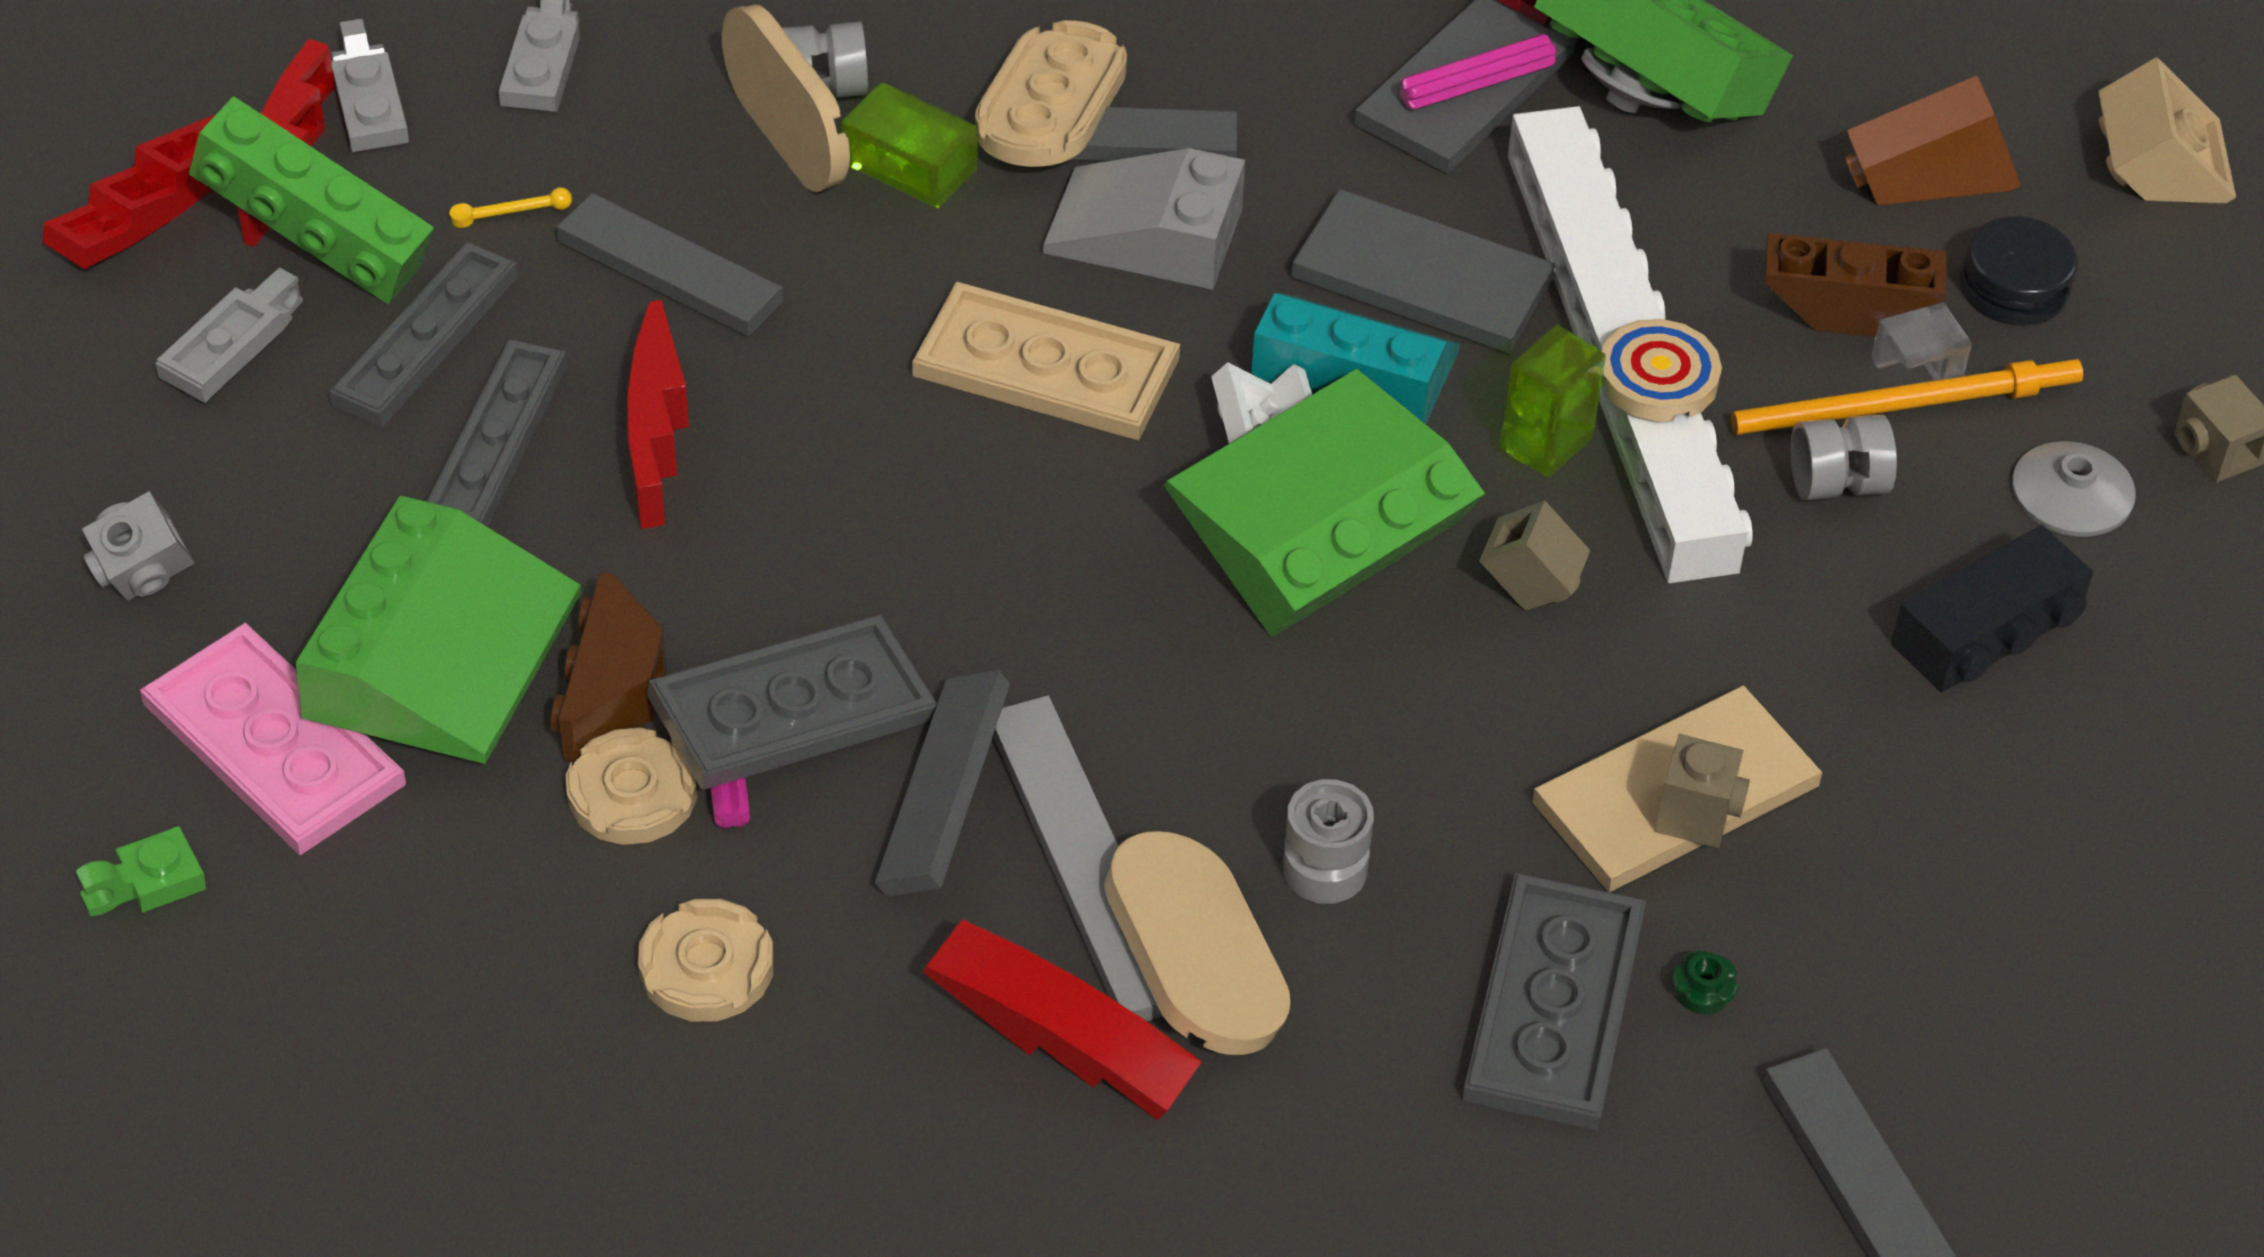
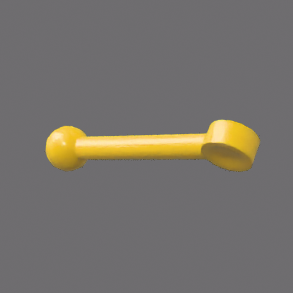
M558 187L550 195L472 208L469 204L459 203L450 209L449 214L451 222L455 227L465 228L470 226L474 219L551 206L557 210H565L572 203V195L569 190Z

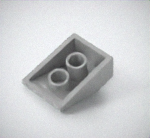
M1186 148L1077 166L1074 168L1043 244V254L1213 290L1242 212L1245 160Z

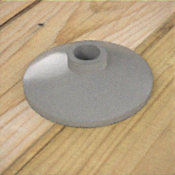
M1594 47L1585 49L1582 55L1583 63L1595 78L1610 89L1606 99L1614 106L1631 113H1636L1640 104L1663 109L1681 108L1683 101L1670 92L1661 94L1640 84L1637 80L1639 73L1625 64L1618 66L1602 60L1593 53Z
M2057 441L2039 445L2021 457L2015 466L2012 476V492L2021 510L2037 524H2042L2048 530L2063 535L2091 537L2113 531L2127 520L2135 503L2136 492L2134 482L2126 468L2107 452L2084 443Z

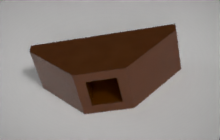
M1768 233L1766 239L1764 283L1815 331L1876 337L1945 301L1946 251Z
M600 572L593 597L584 596L579 614V632L583 635L580 646L570 645L566 658L565 680L566 683H569L566 695L557 694L553 703L551 730L552 733L561 734L564 761L575 762L581 756L580 749L591 739L617 729L639 728L654 720L656 710L647 697L649 680L666 675L667 668L662 627L613 573Z

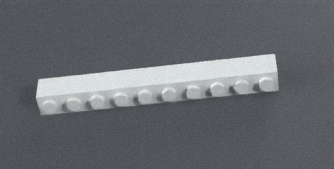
M1580 106L1513 114L1508 159L1547 261L1556 263L1554 282L1667 583L1739 574L1744 549L1752 544V524L1746 510H1739L1735 501L1734 479L1730 467L1727 464L1721 465L1716 453V433L1710 420H1703L1701 413L1688 418L1689 412L1674 415V421L1655 422L1634 417L1616 407L1606 396L1607 388L1602 384V381L1599 382L1597 370L1604 341L1618 328L1637 320H1665V306L1660 291H1653L1649 283L1646 254L1643 249H1636L1632 240L1630 214L1626 208H1620L1617 202L1616 182L1611 168H1604L1600 159L1601 150L1598 133L1595 128H1588Z

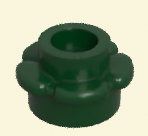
M1694 951L1686 954L1681 960L1682 965L1676 966L1673 970L1672 984L1676 990L1677 998L1691 1012L1703 1015L1717 1013L1724 1009L1737 995L1739 985L1735 981L1737 970L1732 962L1724 956L1706 951ZM1701 976L1710 977L1712 980H1705Z

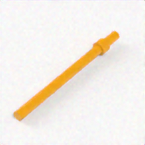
M2079 359L2036 365L2033 360L2007 363L2004 370L1732 411L1730 422L1734 435L1794 427L1795 423L1799 421L1846 419L1847 417L1866 416L2008 394L2011 399L2036 396L2042 388L2081 383L2083 380V367Z

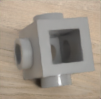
M150 491L129 503H117L106 508L98 515L95 522L82 528L92 548V551L84 554V559L92 574L102 588L112 583L127 601L136 596L143 597L158 592L168 584L170 577L195 564L168 512Z

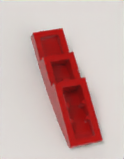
M308 39L280 76L261 111L262 115L311 147L326 130L322 103L336 88L329 45ZM237 206L244 244L255 247L270 227Z
M216 114L135 146L134 166L91 183L88 205L44 222L43 243L85 269L134 245L177 218L212 191L211 188L189 175L199 133Z
M662 300L649 302L634 348L628 387V443L632 483L641 529L665 525L661 478L677 476L673 430L689 427L686 384Z
M963 919L922 971L1028 1055H1031L1040 1046L1094 1088L1102 1079L1106 1080L1157 1121L1168 1111L1202 1062L1146 1020L1080 978L1031 951Z

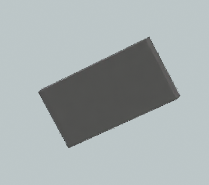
M1474 0L1355 110L1354 125L1436 169L1449 174L1575 53L1576 38H1571L1556 31L1549 24L1543 25L1497 0ZM1540 34L1548 35L1551 42L1555 44L1557 51L1555 63L1549 68L1417 110L1407 109L1404 101H1401L1399 95L1400 81L1404 77Z
M1339 189L1293 261L1292 277L1510 354L1553 280L1556 263Z
M881 614L649 680L647 697L702 790L931 722L937 706V702Z
M1515 873L1462 1101L1598 1131L1647 900Z

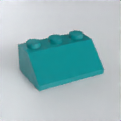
M1274 293L1254 333L1251 374L1272 384L1288 368L1295 364L1305 369L1313 395L1353 370L1358 369L1426 424L1459 353L1460 343L1293 295Z

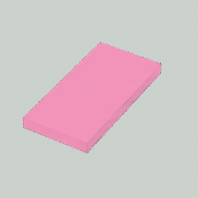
M247 623L237 627L140 689L143 705L300 856L406 785L404 770L365 734L302 719L297 670Z

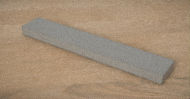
M1049 695L1003 707L993 739L1108 996L1146 1021L1163 1017L1106 897L1104 881L1112 858L1119 846Z

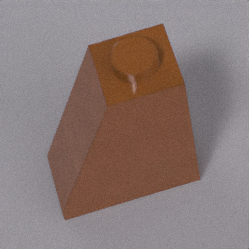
M1978 75L1847 130L1855 152L1845 156L1857 188L1869 184L1877 205L2006 192L2021 187L1996 116Z

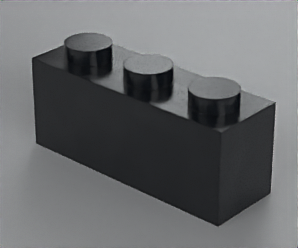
M2041 524L1901 603L1891 645L1942 693L1963 680L1966 682L1976 680L1986 672L1992 663L2010 653L2018 655L2026 651L2039 636L2056 626L2065 628L2074 623L2087 606L2085 598L2094 571Z

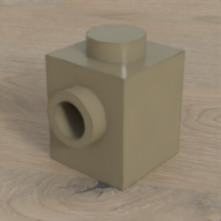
M2236 374L2212 384H2200L2186 393L2173 435L2178 439L2181 448L2187 454L2193 456L2215 483L2264 465V405Z
M1544 500L1498 517L1479 562L1514 600L1527 611L1550 602L1560 603L1569 598L1580 584V575L1589 556L1590 549Z
M1678 734L1664 782L1655 832L1719 848L1728 815L1741 818L1750 779L1738 776L1744 750Z

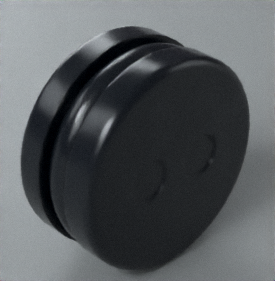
M2022 216L1994 219L1982 225L1970 240L1961 275L1963 292L1977 310L1994 320L2013 325H2034L2048 321L2057 316L2065 308L2069 300L2072 283L2078 267L2077 252L2065 234L2041 220Z

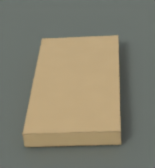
M956 281L912 361L913 377L1139 441L1180 359V344Z
M1744 685L1534 788L1532 803L1607 892L1610 893L1704 845L1655 832L1664 782L1678 734L1744 750L1738 776L1750 779L1741 818L1728 815L1723 835L1819 786L1822 771Z

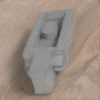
M541 0L540 8H527L526 15L522 16L499 88L500 106L558 112L580 39L579 12L571 11L572 3L569 0Z
M362 19L340 22L344 50L331 52L333 59L331 62L335 87L351 152L409 143L407 125L388 52H384L383 44L368 45Z
M279 267L255 290L248 288L242 291L235 287L157 359L155 365L158 377L204 403L207 402L278 336L293 318L291 314L303 302V298L300 296L298 277Z

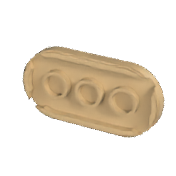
M753 4L729 10L724 18L722 27V48L728 76L739 101L807 189L813 192H820L839 185L845 180L848 173L850 148L846 133L837 134L833 119L840 118L839 112L841 111L833 94L778 22L765 8Z
M1059 21L1053 23V30L1040 33L1039 26L1026 32L1013 47L977 106L975 134L980 146L987 153L1001 161L1029 167L1059 164L1077 156L1087 146L1106 107L1110 106L1124 82L1127 66V52L1124 46L1119 47L1116 44V36L1105 28L1082 21Z
M1151 831L1134 835L1125 840L1117 848L1104 881L1105 893L1154 1000L1166 1021L1186 1038L1191 1032L1196 1037L1206 1040L1203 1047L1217 1053L1244 1055L1265 1048L1282 1028L1289 1014L1290 993L1287 983L1229 868L1213 851L1183 835Z

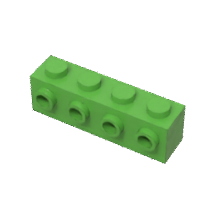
M235 96L224 105L199 133L189 175L389 305L421 267L434 230L432 225Z

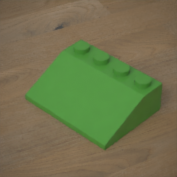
M1358 369L1353 370L1177 474L1163 485L1271 638L1460 522L1485 495V492L1446 440Z
M400 495L296 661L302 719L486 764L580 597L581 585L459 509Z

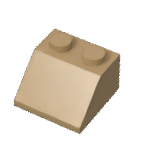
M2158 57L2099 90L2103 115L2099 117V125L2108 140L2110 155L2106 157V163L2111 175L2121 186L2128 184L2145 201L2228 203L2236 198L2220 119Z

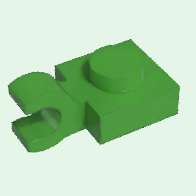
M179 826L115 849L118 864H112L108 861H94L76 870V876L83 888V891L80 892V897L90 916L107 913L118 905L133 899L136 900L141 912L144 913L206 890L204 873Z

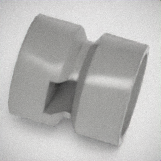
M862 22L830 24L825 33H819L813 25L782 28L811 66V55L825 53L827 70L815 71L836 98L868 95L867 59Z
M1885 415L1847 417L1842 427H1839L1834 419L1799 421L1795 423L1791 435L1790 457L1793 481L1801 500L1839 498L1844 488H1847L1854 496L1887 494L1892 491L1897 470L1896 445L1890 422Z
M1320 779L1307 783L1297 790L1288 804L1283 853V876L1289 888L1303 899L1318 904L1339 903L1357 894L1367 879L1374 812L1367 795L1355 785L1341 780Z

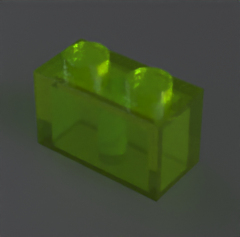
M883 82L842 120V133H846L849 141L850 167L939 209L977 170V126Z
M1557 324L1511 364L1500 448L1510 453L1518 462L1527 464L1547 478L1557 471L1593 438L1606 354Z

